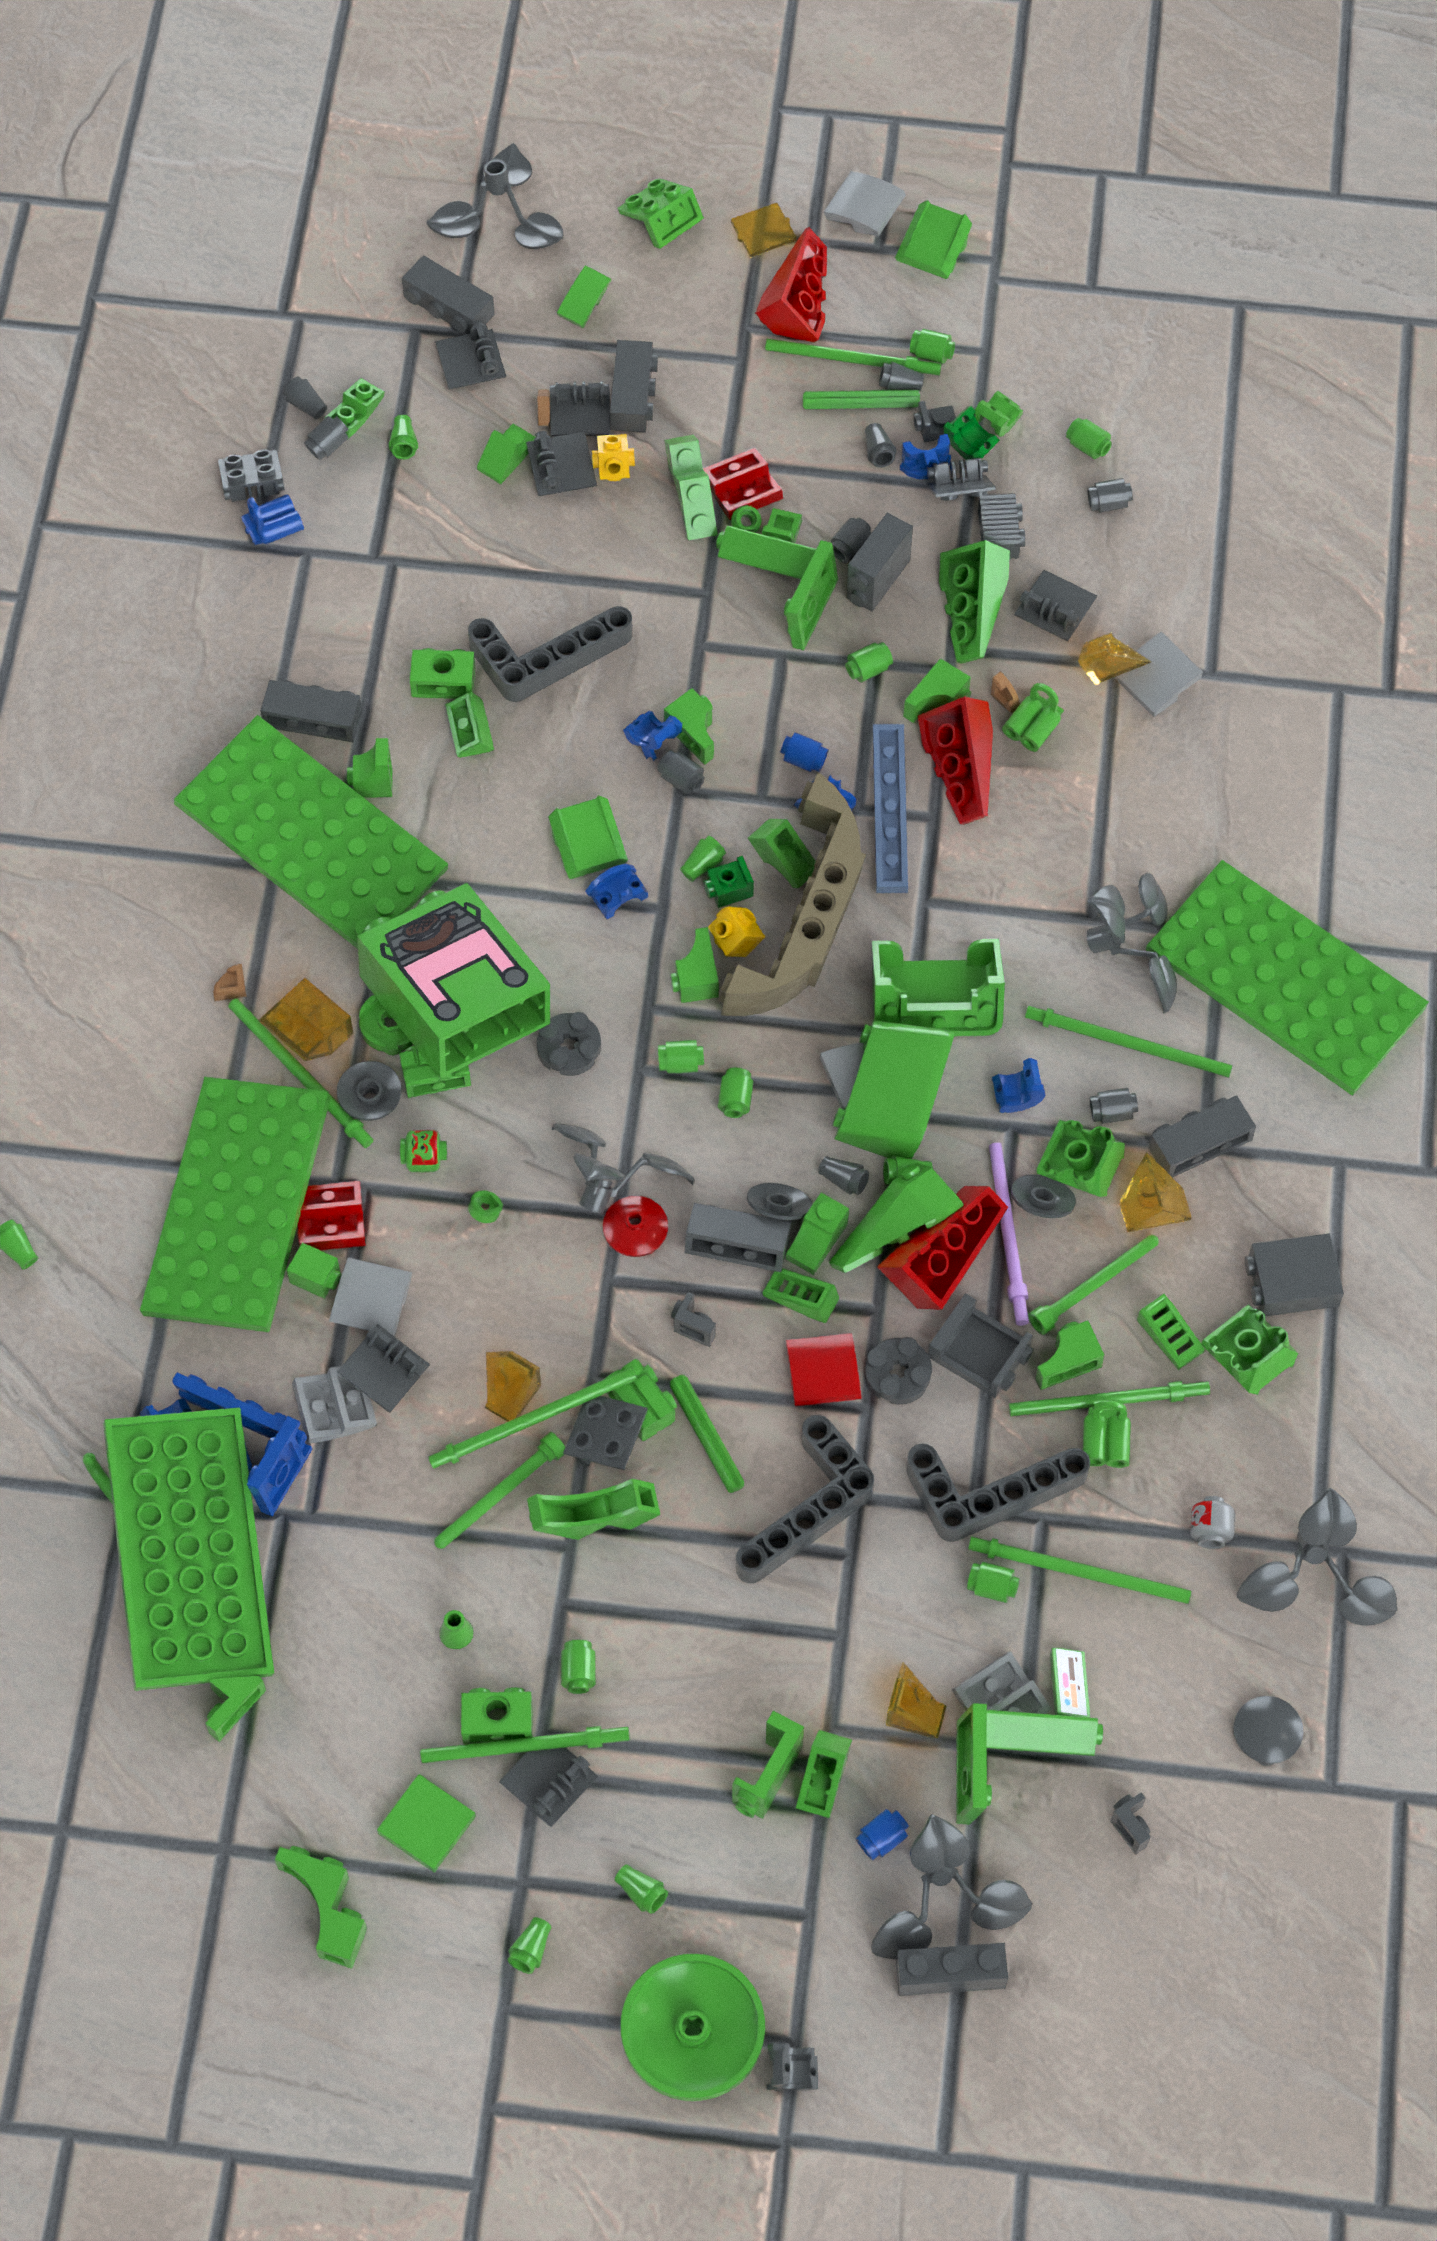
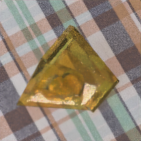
M1112 632L1085 642L1078 660L1081 668L1095 684L1151 663L1150 660L1116 639Z
M1146 1152L1119 1203L1127 1232L1190 1221L1192 1218L1184 1189Z
M513 1351L486 1352L487 1403L485 1408L508 1422L520 1417L541 1387L540 1367Z
M904 1662L894 1685L887 1711L886 1726L930 1738H938L947 1706L939 1703Z

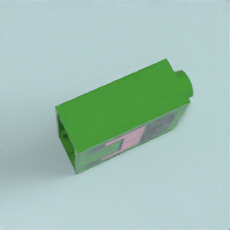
M468 883L447 893L441 890L431 892L418 903L416 908L393 919L389 917L375 919L357 936L360 978L440 1079L550 1024L549 981Z

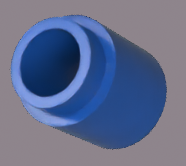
M795 732L792 737L786 736L780 753L784 754L783 761L809 772H812V770L820 772L829 749L822 747L823 743Z
M885 1809L861 1828V1834L855 1839L865 1854L873 1861L878 1856L884 1857L908 1837L905 1830L909 1825L897 1810L891 1813L888 1809Z

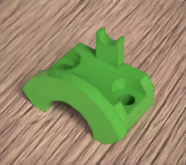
M997 391L989 402L984 400L979 402L975 409V418L980 423L983 418L988 419L991 422V427L995 429V434L1002 437L1017 423L1023 415V410L1011 399Z

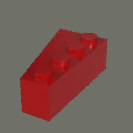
M989 1186L962 1187L956 1195L962 1201L963 1207L927 1229L925 1224L920 1226L910 1236L909 1240L903 1242L877 1266L917 1309H943L1008 1209V1206Z

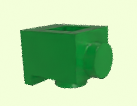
M743 855L737 857V861L707 870V880L703 881L704 888L709 899L714 897L718 908L754 897V881Z

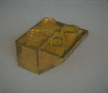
M306 978L301 980L259 1019V1022L304 1061L331 1055L354 1034L351 1016Z

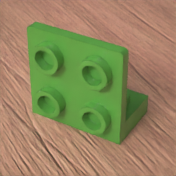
M664 179L651 181L648 183L647 188L638 194L629 196L625 203L617 208L621 215L643 221L653 246L659 249L704 219L693 189Z

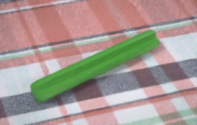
M919 390L805 391L803 393L804 409L917 408L918 402H920Z
M685 1375L673 1378L670 1381V1387L727 1491L734 1493L744 1487V1479L688 1378Z

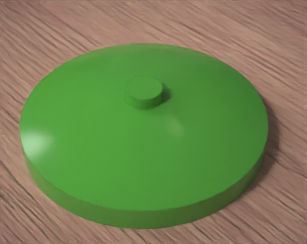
M704 1954L673 1956L650 1967L638 1978L629 1991L621 2015L622 2045L628 2062L635 2073L653 2090L670 2098L683 2101L712 2099L734 2089L755 2067L765 2038L763 2006L752 1983L740 1970L728 1962Z

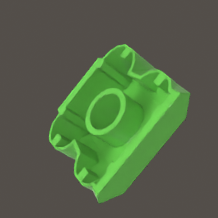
M926 200L919 204L895 259L901 263L947 279L956 266L959 253L963 252L967 246L968 233L972 227V222L966 214L960 215L933 205Z
M598 795L595 799L562 809L556 808L548 816L552 827L553 840L559 848L562 864L569 879L614 867L628 861L607 798Z
M1059 1120L1037 1167V1174L1098 1197L1107 1196V1190L1121 1159L1124 1158L1125 1143L1115 1140L1109 1128L1099 1126L1088 1130L1083 1128L1079 1121Z
M1249 1304L1204 1338L1201 1343L1249 1393L1258 1395L1260 1389L1288 1367H1293L1298 1355L1289 1344L1287 1331L1279 1326L1272 1327L1266 1321L1265 1314Z

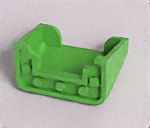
M979 939L972 942L967 949L966 960L903 961V950L898 943L889 940L872 941L874 1020L939 1028L954 1033V1036H987L995 1034L1002 1028L1005 981L999 939Z
M873 1020L871 1025L865 1024L859 1042L864 1044L863 1057L849 1101L845 1109L838 1108L832 1126L837 1127V1132L834 1139L886 1158H892L893 1155L912 1159L925 1134L951 1049L954 1033L939 1028Z

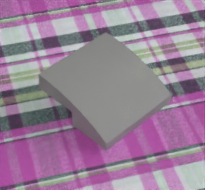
M851 171L824 213L829 221L852 224L854 231L857 233L879 236L906 194L904 190L882 179Z
M1161 631L1133 653L1114 672L1113 677L1155 717L1177 701L1178 694L1200 680L1203 671Z
M862 1043L841 1046L820 1053V1060L842 1109H845L849 1101L863 1057L864 1044Z
M348 1258L339 1282L329 1322L368 1331L373 1326L379 1324L395 1337L402 1306L406 1303L413 1272Z
M341 1366L329 1368L327 1374L299 1377L293 1380L292 1386L303 1430L307 1436V1444L352 1435L373 1428L377 1424L371 1399L337 1373Z
M1011 1651L952 1689L965 1711L973 1703L987 1704V1710L1046 1714L1052 1710L1033 1680L1029 1681Z

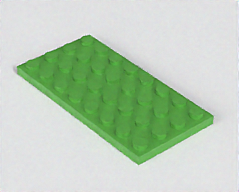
M258 715L174 798V805L357 949V936L363 932L369 923L380 917L393 919L409 911L448 870V863Z
M1224 860L1220 861L1146 947V951L1156 952L1158 957L1165 955L1170 961L1174 972L1352 1096L1423 1013L1429 1003L1422 996Z
M204 1077L142 1300L140 1312L143 1316L270 1332L301 1214L300 1210L304 1202L331 1099L328 1091Z
M229 1408L105 1419L103 1426L134 1691L209 1683L211 1679L273 1676L274 1666L252 1495L247 1486L249 1472L241 1409Z

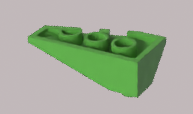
M987 540L940 553L939 584L941 591H944L946 594L947 604L944 606L946 614L951 617L953 627L950 633L956 660L960 664L984 658L1009 579L1010 550Z
M920 1163L908 1165L900 1172L901 1175L890 1183L829 1263L832 1268L847 1273L879 1256L883 1252L882 1246L897 1242L901 1244L910 1239L908 1235L910 1231L924 1224L929 1229L964 1205L933 1168Z

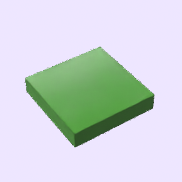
M418 1774L379 1826L377 1832L380 1836L435 1873L475 1819L476 1813Z

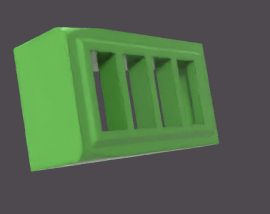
M782 1268L781 1272L774 1271L762 1292L764 1297L823 1323L828 1321L839 1301L835 1285ZM784 1280L788 1281L784 1291L780 1292L779 1289ZM796 1286H799L800 1288L796 1295L792 1296ZM809 1291H810V1292H812V1294H811L810 1298H809L808 1301H807V1300H805V1298H806V1296L808 1295V1293H809Z
M1165 1294L1139 1311L1138 1323L1178 1370L1205 1352V1348ZM1160 1312L1164 1314L1163 1316L1154 1321L1153 1317L1158 1315ZM1171 1322L1173 1326L1162 1332L1160 1328ZM1179 1332L1182 1336L1170 1344L1168 1339ZM1186 1343L1191 1346L1180 1355L1176 1352L1177 1349Z

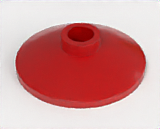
M628 1196L616 1201L609 1207L603 1219V1234L607 1243L616 1252L629 1257H641L653 1253L663 1244L668 1233V1219L663 1208L654 1200L643 1196ZM633 1218L641 1220L638 1225H633L629 1221Z

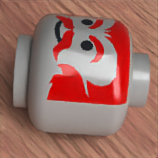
M1205 1497L1204 1501L1198 1502L1192 1507L1190 1535L1203 1548L1220 1549L1225 1547V1543L1230 1542L1234 1537L1235 1510L1231 1505L1225 1503L1221 1497Z

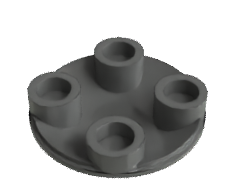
M1260 1696L1249 1700L1239 1709L1234 1721L1233 1734L1238 1746L1247 1756L1258 1761L1261 1765L1271 1766L1274 1763H1280L1289 1759L1296 1753L1303 1739V1724L1297 1711L1288 1702L1273 1696Z

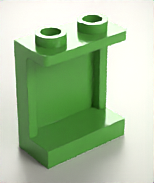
M772 1711L766 1722V1744L775 1748L773 1755L755 1785H751L738 1777L732 1783V1802L736 1804L735 1808L740 1813L751 1818L754 1815L762 1819L764 1818L803 1748L804 1726Z

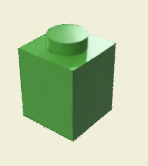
M305 1243L301 1244L287 1268L291 1284L324 1299L330 1289H336L342 1276L338 1258Z

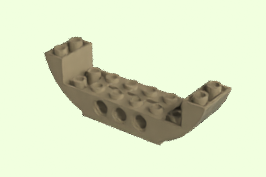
M818 772L813 783L807 781L798 811L803 813L801 825L827 834L825 844L818 854L812 876L808 878L803 891L804 895L800 904L796 907L789 932L787 931L784 936L779 956L775 959L769 976L741 965H737L734 974L727 973L718 1001L723 1003L721 1011L723 1016L761 1014L778 1008L794 999L809 985L815 987L858 883L866 854L861 852L860 834L855 817L838 789Z

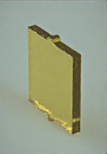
M777 202L731 219V224L738 234V241L743 243L750 258L797 241V237L790 226V219L785 217Z

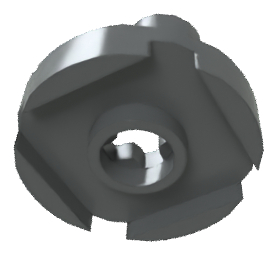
M582 1012L556 1015L550 1018L549 1025L539 1029L537 1052L540 1061L549 1070L552 1068L555 1071H560V1075L575 1076L582 1074L595 1064L596 1058L600 1055L601 1036L599 1030L588 1019L587 1015ZM565 1039L576 1041L572 1050H568L567 1046L561 1047L560 1044L564 1043Z
M910 1337L891 1338L882 1341L874 1349L870 1350L865 1367V1379L869 1389L875 1396L880 1399L882 1397L885 1400H890L892 1404L903 1405L916 1401L924 1394L930 1383L932 1363L927 1352L918 1345L915 1339ZM894 1365L906 1368L902 1378H899L897 1374L891 1375L889 1371L893 1369Z

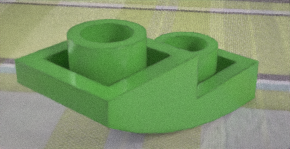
M585 265L557 311V315L584 328L595 306L599 305L611 282V278Z
M360 378L343 393L342 403L327 416L332 419L337 416L347 426L348 431L345 433L349 439L374 412L383 399L385 391Z

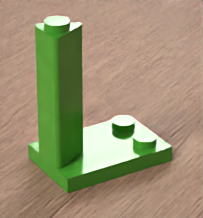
M727 525L725 532L721 531L716 542V547L719 549V558L801 579L792 599L789 598L785 604L784 616L787 617V631L791 637L792 647L804 651L839 580L832 543L821 540L817 549Z
M973 1703L957 1720L956 1824L970 1825L991 1804L992 1788L991 1785H987V1748L1094 1756L1096 1744L1101 1745L1103 1740V1725L1098 1723V1718L987 1710V1704Z

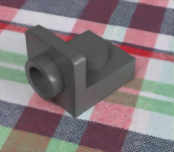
M925 401L918 402V413L913 414L915 430L921 431L924 442L938 440L939 435L944 434L943 426L947 422L951 423L956 418L952 405L927 410Z
M687 1292L683 1301L678 1300L671 1313V1318L674 1319V1332L710 1347L716 1337V1323L704 1313H692L694 1294Z
M1142 1792L1135 1797L1128 1794L1120 1799L1113 1806L1115 1810L1110 1820L1135 1855L1147 1848L1151 1838L1149 1835L1150 1829L1145 1820L1139 1815L1136 1817L1134 1815L1144 1805L1146 1797Z

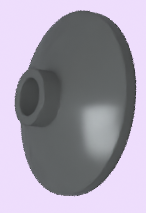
M364 1061L351 1066L342 1074L337 1084V1098L342 1109L351 1117L363 1121L378 1120L389 1115L399 1104L402 1094L401 1082L396 1072L389 1066L376 1061ZM368 1093H374L376 1095L374 1098L371 1099L365 1098V1095Z
M1042 1175L1022 1176L1013 1183L1011 1188L1012 1198L1019 1207L1030 1214L1043 1218L1065 1217L1074 1210L1076 1204L1075 1195L1067 1185Z
M758 1184L753 1186L747 1193L748 1204L755 1211L769 1218L780 1220L800 1219L807 1214L812 1206L811 1199L804 1192L784 1184Z

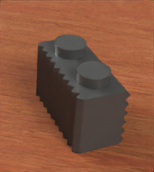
M1015 493L980 496L978 516L981 541L987 540L1010 550V559L1019 558L1020 547H1025L1026 543L1025 529H1019L1018 523L1023 520L1022 503H1016Z

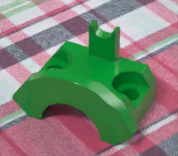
M967 406L951 423L947 422L943 426L944 434H948L951 446L965 460L982 459L1000 441L995 434L987 432L977 422L975 418L976 411L972 406Z

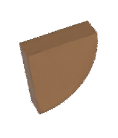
M549 389L538 390L537 395L538 426H549L550 391Z
M1000 671L992 679L991 695L1009 712L1013 713L1020 705L1019 698L1010 681Z
M242 964L228 968L227 972L215 983L213 991L215 1001L247 997Z

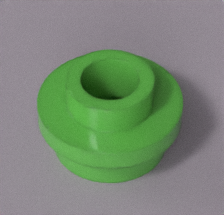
M747 505L737 508L731 517L732 527L755 533L759 530L762 522L760 513L754 507ZM741 518H749L751 525L744 526L741 523Z

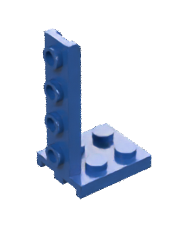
M177 1372L172 1382L179 1389L178 1393L181 1399L185 1398L187 1402L204 1410L240 1408L243 1427L270 1439L265 1447V1455L259 1465H255L249 1473L247 1486L260 1511L273 1517L313 1450L312 1446L305 1443L307 1440L305 1432L298 1429L301 1424L300 1421L278 1412L272 1415L265 1412L259 1404L252 1400L243 1402L236 1399L234 1394L225 1388L218 1387L216 1390L207 1386L204 1380L190 1374L187 1377Z

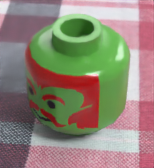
M410 1130L406 1138H401L400 1140L401 1164H406L410 1172H436L440 1168L441 1160H447V1141H441L440 1134L436 1130Z

